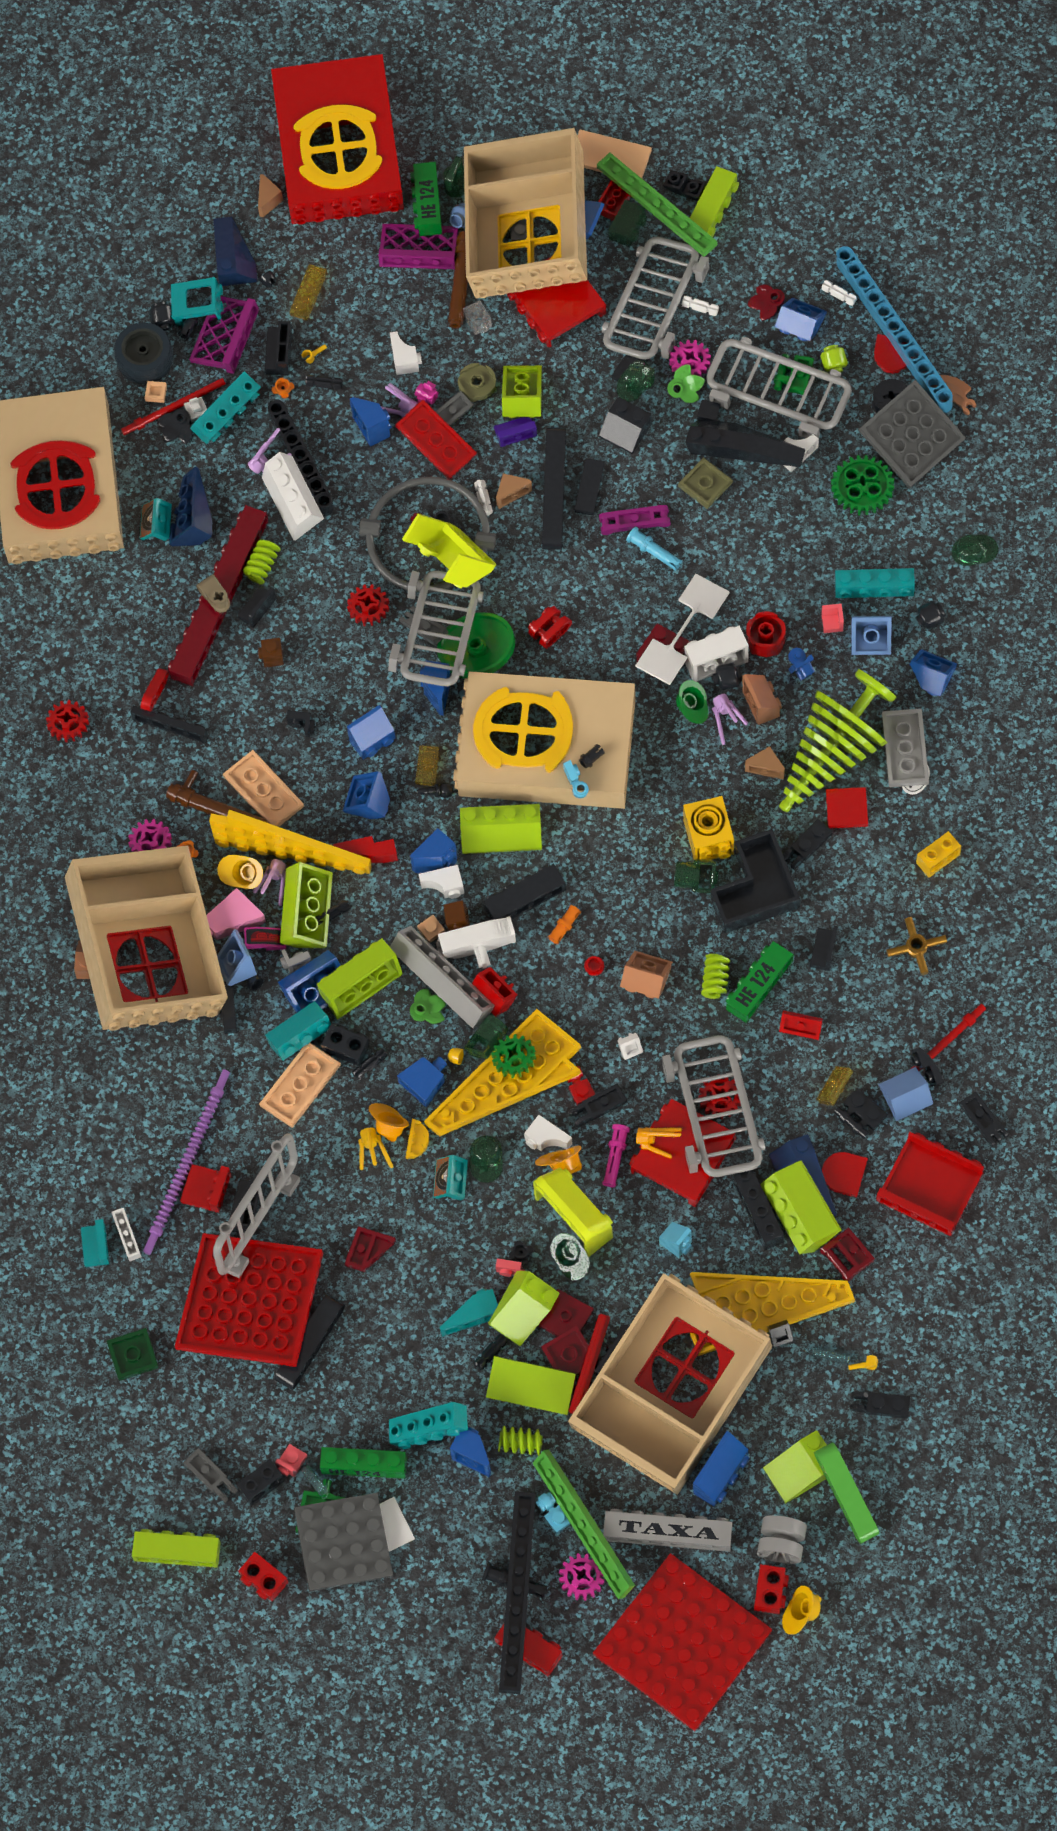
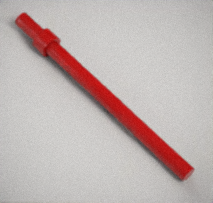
M221 378L143 418L139 417L133 420V423L121 428V432L125 436L136 429L139 431L145 428L146 424L160 418L162 415L184 406V403L189 402L190 399L202 397L226 385V383Z
M980 1004L971 1013H967L962 1018V1021L927 1053L931 1059H934L967 1027H971L976 1022V1019L986 1010V1007Z

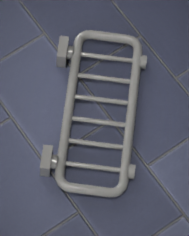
M652 237L645 243L644 247L638 246L636 257H639L611 321L610 323L606 321L603 323L602 333H605L603 342L612 351L639 359H650L655 356L658 349H661L662 358L669 359L670 352L673 351L676 343L675 334L671 332L666 334V331L692 273H695L696 282L703 283L709 270V257L701 255L698 262L699 253L690 245L664 237ZM661 244L691 254V259L689 263L650 253L653 245ZM650 256L687 268L681 279L643 268L647 257ZM641 271L678 281L680 284L674 294L636 283ZM634 286L673 297L669 308L666 309L629 297ZM627 301L666 312L662 324L622 313ZM620 317L659 327L655 339L616 329ZM613 332L653 344L649 351L642 352L612 343L611 337Z
M742 337L740 341L728 339L721 343L706 376V381L712 388L709 395L711 402L719 403L722 408L728 409L731 404L730 396L796 419L801 421L799 436L804 438L814 434L819 439L820 429H832L838 424L852 392L851 385L847 380L840 378L841 373L839 371L831 369L830 373L755 347L751 345L752 340L747 337ZM728 347L741 349L725 385L717 383L714 380V375ZM747 351L757 355L758 358L743 391L728 387L743 352ZM763 357L776 362L761 397L758 398L747 394L746 391ZM779 364H782L794 370L777 405L764 400V397ZM797 370L812 376L796 411L783 407L782 403ZM815 377L829 381V384L813 418L799 412ZM833 383L840 385L844 388V393L832 419L829 422L818 420L817 418Z
M412 571L408 584L407 598L415 599L416 593H420L404 654L400 653L401 645L393 643L388 671L396 672L398 665H401L400 671L408 680L438 686H451L457 682L459 676L464 677L466 665L462 663L477 603L482 604L484 592L480 591L481 586L478 581L472 584V594L429 586L430 581L434 578L443 579L447 572H428L424 576L423 581L419 580L420 572ZM428 590L470 597L469 606L464 608L426 601ZM424 605L467 612L465 622L422 615ZM425 619L463 626L461 637L418 630L420 620ZM417 633L460 641L458 650L455 652L416 645ZM413 648L455 655L454 666L411 659ZM409 663L452 670V674L447 679L412 673L408 670Z
M718 1035L680 1044L675 1049V1061L673 1062L670 1055L662 1056V1066L666 1082H674L675 1074L678 1073L698 1150V1152H695L693 1145L685 1147V1157L690 1174L698 1172V1164H701L704 1172L712 1177H722L756 1169L762 1162V1151L765 1150V1143L763 1138L758 1139L738 1063V1060H742L740 1049L734 1048L732 1041L728 1037ZM719 1043L726 1046L728 1053L684 1063L682 1053L686 1050ZM729 1058L732 1072L688 1081L685 1067ZM734 1076L737 1090L693 1099L689 1085ZM736 1094L739 1095L742 1108L697 1117L694 1103ZM743 1112L746 1127L702 1136L699 1121ZM748 1130L751 1145L707 1154L704 1139ZM753 1149L754 1160L748 1163L713 1169L708 1160L710 1157Z
M285 1134L280 1140H276L271 1144V1155L229 1221L220 1224V1235L213 1247V1256L220 1275L228 1273L240 1278L249 1264V1258L241 1255L242 1251L278 1194L282 1193L291 1197L300 1183V1177L292 1174L298 1160L292 1134ZM287 1145L290 1158L285 1168L281 1153ZM278 1159L281 1171L274 1181L271 1168ZM268 1175L272 1190L264 1201L261 1184ZM258 1191L261 1207L254 1217L250 1202ZM248 1208L251 1223L245 1233H243L240 1217L245 1209ZM237 1224L241 1239L233 1250L230 1233ZM227 1240L229 1253L223 1261L221 1250Z

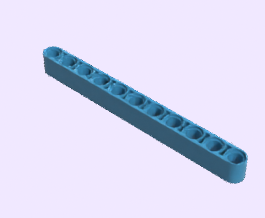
M847 246L840 247L836 252L837 267L884 335L887 336L916 381L944 413L949 412L953 407V394L854 251Z

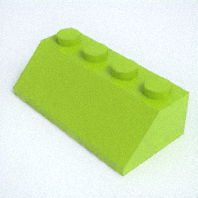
M540 804L460 808L462 854L542 850Z
M302 862L286 868L280 936L281 944L295 948L327 947L329 914H327V911L330 909L333 872ZM323 912H326L324 918L320 920L323 921V923L318 925V921L315 917L318 915H322Z
M381 938L379 941L373 942L363 952L356 954L349 962L339 966L329 976L323 977L317 983V987L322 998L338 1020L403 973L395 952Z
M798 1161L773 1173L760 1184L799 1254L814 1253L841 1231L840 1226L802 1161Z

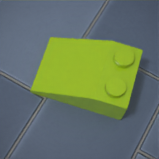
M542 365L503 366L502 416L509 418L541 417Z
M516 1271L488 1325L518 1346H521L549 1313L560 1293L530 1271Z
M817 1430L799 1440L763 1467L785 1504L826 1480L814 1455L815 1451L827 1445Z

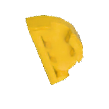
M413 1118L406 1159H414L421 1156L429 1145L428 1130L419 1120Z

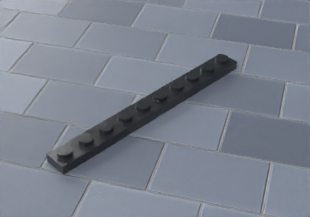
M515 1491L499 1693L520 1695L536 1493Z

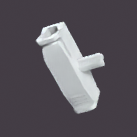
M508 916L438 934L436 946L438 952L445 959L462 958L475 954L479 968H487V966L491 965L487 951L515 943L516 937L511 917Z

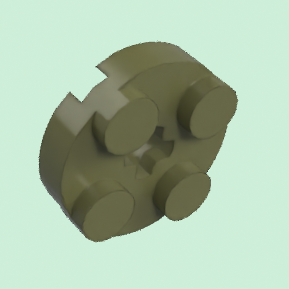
M479 363L465 366L458 378L459 391H462L471 402L488 398L496 390L494 371L489 366L479 365ZM474 379L482 380L479 385L473 384Z

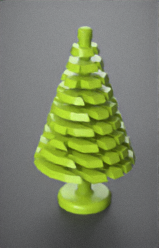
M858 669L855 677L866 686V689L850 710H847L824 693L816 692L815 698L839 718L816 703L812 704L811 710L836 730H832L812 715L808 716L807 721L827 737L828 741L808 727L804 728L803 733L822 749L818 750L807 741L801 739L799 745L812 755L814 760L797 751L796 758L808 768L805 771L793 763L791 769L801 778L797 780L789 775L787 781L794 787L792 790L785 787L783 793L787 797L779 804L782 811L789 812L794 802L801 804L804 801L799 797L801 793L808 797L814 794L813 791L806 787L809 783L819 790L825 787L814 777L815 774H818L828 782H832L835 779L822 768L823 764L838 775L846 772L829 758L830 755L847 767L852 768L856 765L848 756L836 748L837 746L860 761L867 758L860 750L847 741L844 736L871 754L877 751L870 742L853 730L852 727L879 746L883 747L888 743L859 717L876 695H879L888 702H893L896 696L889 689L864 671Z

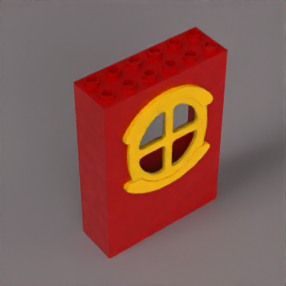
M383 54L271 69L292 224L301 225L306 222H322L328 219L338 220L343 217H359L365 214H379L387 211L397 212L404 209ZM356 124L363 131L365 139L342 142L339 126ZM332 127L333 144L315 147L309 145L316 129ZM354 148H367V154L362 164L354 171L346 172L343 151ZM335 152L338 172L336 174H329L322 171L315 165L311 156L317 153Z

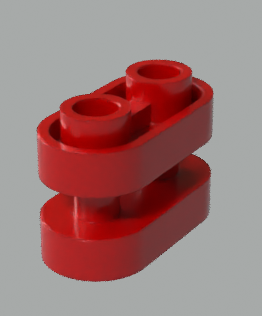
M555 606L547 607L542 612V616L537 620H533L528 626V634L533 639L541 637L539 644L545 649L550 648L572 625V621L567 616L559 618L561 611Z

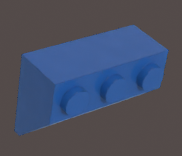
M329 950L278 982L296 1013L314 1001L322 1009L328 1006L318 990L317 983L341 966L337 957Z
M726 1431L693 1482V1494L714 1507L718 1502L722 1503L727 1495L725 1490L729 1485L733 1486L738 1478L736 1473L740 1467L744 1468L750 1459L748 1457V1449L730 1432Z

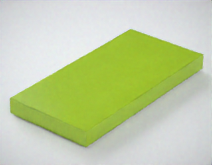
M494 1356L486 1398L568 1415L576 1373Z

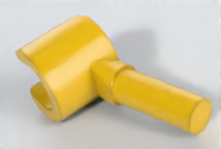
M324 344L312 352L304 350L301 356L306 358V356L310 355L305 361L311 364L314 362V357L327 347Z
M869 1355L866 1358V1362L848 1365L849 1370L859 1368L875 1370L878 1365V1359L876 1356Z

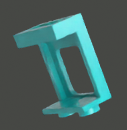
M215 277L171 284L172 319L177 327L183 325L184 319L215 314L217 319L221 320V312L224 310L220 295H223L222 285L217 282ZM211 287L212 303L210 305L187 308V291L189 289Z

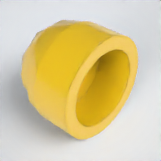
M452 1048L447 1055L448 1060L453 1064L461 1065L464 1058V1050Z

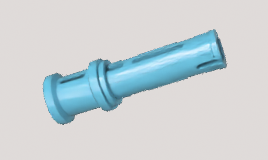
M634 527L627 536L626 541L628 543L632 542L642 552L647 551L674 571L682 564L681 559H678L653 542L652 537L644 535L639 531L638 527Z

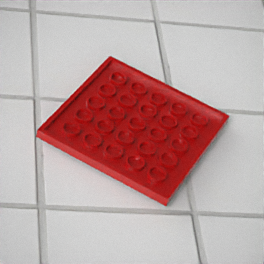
M203 1233L175 1349L297 1367L323 1257V1250L249 1240L241 1255L249 1258V1264L240 1278H237L228 1273L226 1275L219 1274L213 1256V1247L219 1235ZM230 1237L233 1250L241 1238ZM227 1240L221 1250L223 1261L229 1253Z
M670 1553L597 1646L593 1655L695 1732L771 1634L772 1629Z

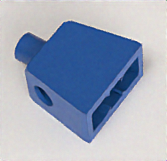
M423 1057L397 1075L398 1083L427 1107L445 1082L441 1071L447 1066V1063L441 1057H438L432 1063Z

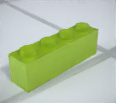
M716 166L690 216L692 221L712 237L715 234L716 224L720 223L723 218L724 208H728L730 205L732 193H736L738 189L737 174Z
M141 1529L140 1532L135 1531L132 1558L137 1562L218 1568L221 1542L213 1534H204L202 1537L195 1536L194 1533L190 1532L176 1535L172 1531L153 1533L152 1530Z

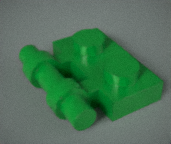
M782 354L783 357L789 359L790 356L788 354ZM795 355L794 361L813 367L814 358ZM779 364L778 373L774 377V389L777 391H781L782 385H787L794 370ZM788 369L791 370L790 376L785 375ZM797 370L788 392L803 395L811 375Z

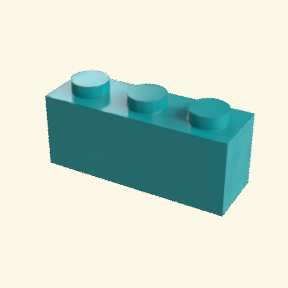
M314 1001L265 1034L270 1047L284 1061L329 1029L331 1022L327 1014Z

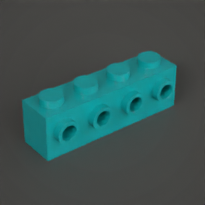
M244 371L192 424L190 429L204 443L208 444L210 441L214 443L221 435L219 431L223 427L227 429L234 422L232 418L236 414L240 416L247 409L245 405L249 401L253 403L260 395L258 391L261 386Z
M914 568L835 570V598L914 596Z
M456 1402L389 1419L390 1444L398 1446L399 1449H409L414 1444L424 1445L429 1440H442L444 1436H458L459 1432L468 1430L467 1406Z

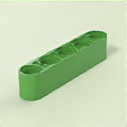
M832 1442L815 1451L816 1460L858 1542L862 1544L880 1534L836 1445Z

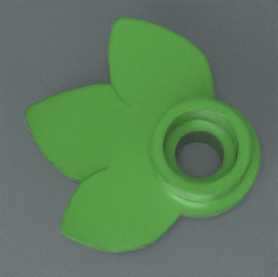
M686 364L675 371L674 379L669 382L667 390L670 396L674 398H681L686 403H694L699 400L696 391L702 388L705 379L698 375H691V367L689 364ZM675 385H679L681 387V390L679 392H675L673 390V387Z
M422 989L414 997V1003L410 1007V1015L416 1021L426 1020L431 1024L443 1022L445 1018L440 1011L443 1010L446 1002L438 995L431 996L429 989Z

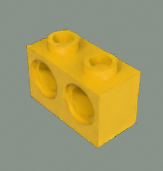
M948 831L917 854L916 864L928 877H931L960 855L961 845Z

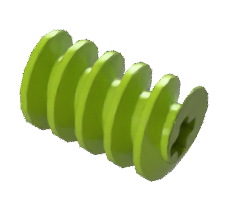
M259 540L253 549V553L250 555V560L246 563L247 566L243 569L245 576L257 584H264L265 581L262 578L268 577L265 571H271L269 565L275 563L273 559L278 557L275 552H280V547L273 542Z
M719 954L705 955L706 967L704 968L705 974L703 975L704 982L702 983L703 990L701 995L709 999H718L721 997V994L727 993V990L722 987L728 986V982L723 979L729 978V975L724 972L729 971L730 967L724 964H729L730 959Z
M503 1426L499 1436L498 1452L503 1446L505 1453L511 1447L514 1454L520 1448L521 1454H525L526 1449H528L529 1455H533L536 1450L539 1456L542 1450L543 1435H540L539 1429H536L533 1435L530 1428L524 1434L522 1427L515 1433L513 1426H511L509 1432Z

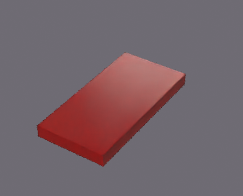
M423 399L395 424V427L449 480L477 455V452Z

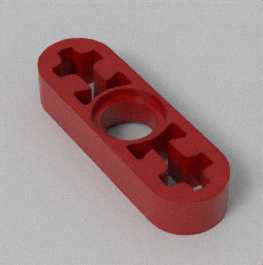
M158 668L143 695L141 709L152 711L169 677L168 670Z

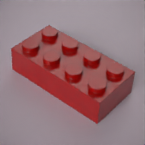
M612 180L598 202L605 204L600 215L616 222L631 196Z

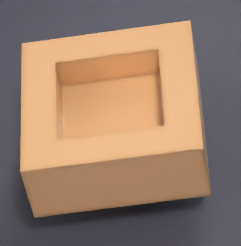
M147 381L145 401L164 403L167 390L166 382Z
M434 915L417 925V929L429 943L437 939L438 934L445 932V929Z

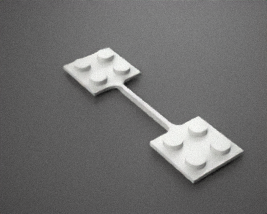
M695 574L678 600L692 609L682 628L670 645H664L652 639L635 667L670 685L688 658L674 649L678 638L695 613H702L713 619L730 592Z

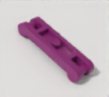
M658 505L601 513L599 515V521L602 523L601 534L610 535L614 532L629 531L634 527L639 529L659 526L663 528L671 525L670 518L667 515L669 513L668 506ZM658 514L660 518H654V515ZM615 520L616 524H610V521Z

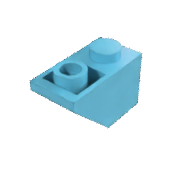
M671 1222L660 1235L659 1243L678 1258L682 1254L686 1255L692 1247L691 1229Z

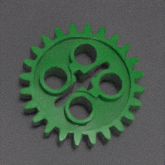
M857 455V460L854 461L850 457L849 463L843 461V467L837 466V472H833V479H831V485H833L831 486V492H834L833 498L838 499V505L844 503L843 510L849 507L851 514L854 510H857L858 515L861 514V511H865V514L868 515L869 510L876 513V507L882 510L883 503L888 505V498H892V492L894 491V478H891L892 471H888L887 465L882 467V460L876 463L875 457L868 460L867 455H865L864 459ZM867 474H874L875 476L869 477ZM854 476L855 479H849L847 477ZM870 491H876L878 493L871 494ZM856 493L858 496L853 497L850 494Z

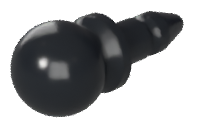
M444 782L440 785L435 784L434 787L420 788L416 790V793L434 795L436 798H449L453 794V787L451 784Z

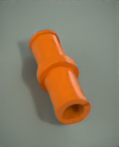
M570 905L564 916L558 919L556 927L548 936L550 941L558 945L566 932L572 929L571 925L581 913L577 907Z

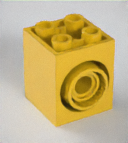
M722 796L683 805V821L695 863L705 864L712 859H726L734 855V838Z

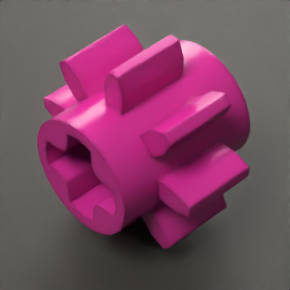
M429 381L424 384L420 383L415 391V396L418 399L417 402L419 403L423 399L428 405L429 403L433 404L439 394L436 391V385Z

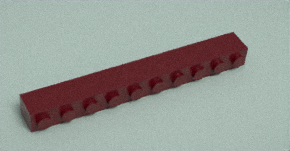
M245 505L243 511L239 512L236 527L231 529L229 542L224 544L222 557L216 561L214 566L215 572L213 575L227 592L230 604L244 576L243 569L247 566L246 563L250 560V555L253 553L256 543L261 539L268 524L267 512ZM202 595L199 598L198 609L192 613L190 626H187L184 630V639L182 643L177 645L176 656L168 665L171 679L193 686L227 611L223 613L215 611Z

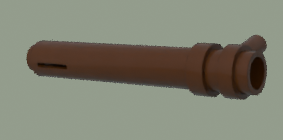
M465 231L460 232L456 238V261L448 317L449 326L454 329H458L463 325L468 280L466 278Z
M191 770L183 785L171 783L166 793V798L170 799V802L175 804L178 802L183 807H191L209 815L212 813L227 816L228 811L232 810L268 823L266 819L196 793L194 789H191L198 775L195 770Z

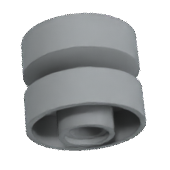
M771 1515L763 1517L761 1533L766 1537L759 1539L757 1555L779 1563H800L803 1546L797 1542L805 1540L807 1525L802 1521L785 1516Z

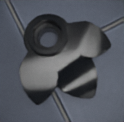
M178 409L174 413H166L160 417L157 424L164 428L162 438L165 443L177 438L185 445L190 441L193 431L190 429L191 416L188 411ZM180 415L184 416L182 421H178Z

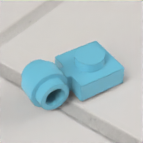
M571 760L563 763V769L573 788V795L579 799L586 797L589 788L585 782L578 780L580 771L577 765H573ZM578 788H583L584 791H583V792H578L577 789H578Z
M550 1492L547 1494L543 1493L538 1497L535 1503L542 1512L545 1510L549 1512L544 1516V1519L556 1534L570 1525L560 1506L558 1505L554 1508L556 1500Z

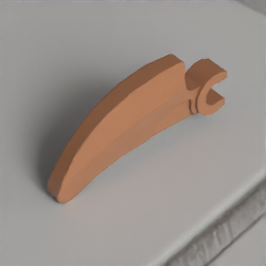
M940 375L953 394V402L962 408L964 414L969 415L970 411L966 406L976 407L975 401L966 397L971 387L956 377Z

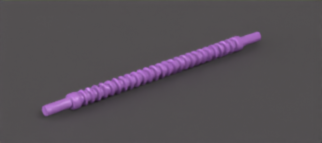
M222 1070L216 1086L210 1092L212 1096L208 1097L210 1101H206L205 1111L201 1113L203 1116L199 1117L201 1121L197 1122L196 1132L192 1133L194 1136L190 1138L192 1142L188 1143L187 1153H184V1158H181L182 1163H179L180 1168L176 1170L178 1173L174 1174L176 1178L172 1179L171 1189L167 1190L169 1194L165 1195L164 1205L160 1206L162 1210L158 1211L157 1221H154L155 1225L151 1226L149 1231L151 1234L143 1250L145 1254L151 1255L158 1237H161L163 1233L162 1228H165L164 1222L166 1223L168 1221L166 1218L170 1217L169 1212H172L173 1202L177 1201L175 1197L179 1196L180 1186L184 1185L182 1181L186 1180L187 1170H190L189 1165L193 1164L192 1160H195L194 1155H197L196 1150L200 1149L198 1145L202 1144L201 1139H204L203 1134H206L205 1129L209 1128L207 1124L211 1123L212 1113L216 1112L214 1108H218L219 1098H222L224 1094L223 1088L230 1075V1072L227 1070Z

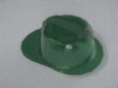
M634 361L617 382L619 397L628 402L639 398L645 390L653 386L655 369L649 367L645 361Z
M965 535L957 540L952 547L954 561L963 566L990 562L998 554L996 541L987 535Z
M492 1136L478 1137L471 1144L469 1151L471 1173L480 1182H493L502 1173L503 1157L501 1143Z
M569 1233L557 1235L552 1240L550 1246L553 1259L567 1278L571 1280L583 1278L589 1271L590 1259L582 1242Z

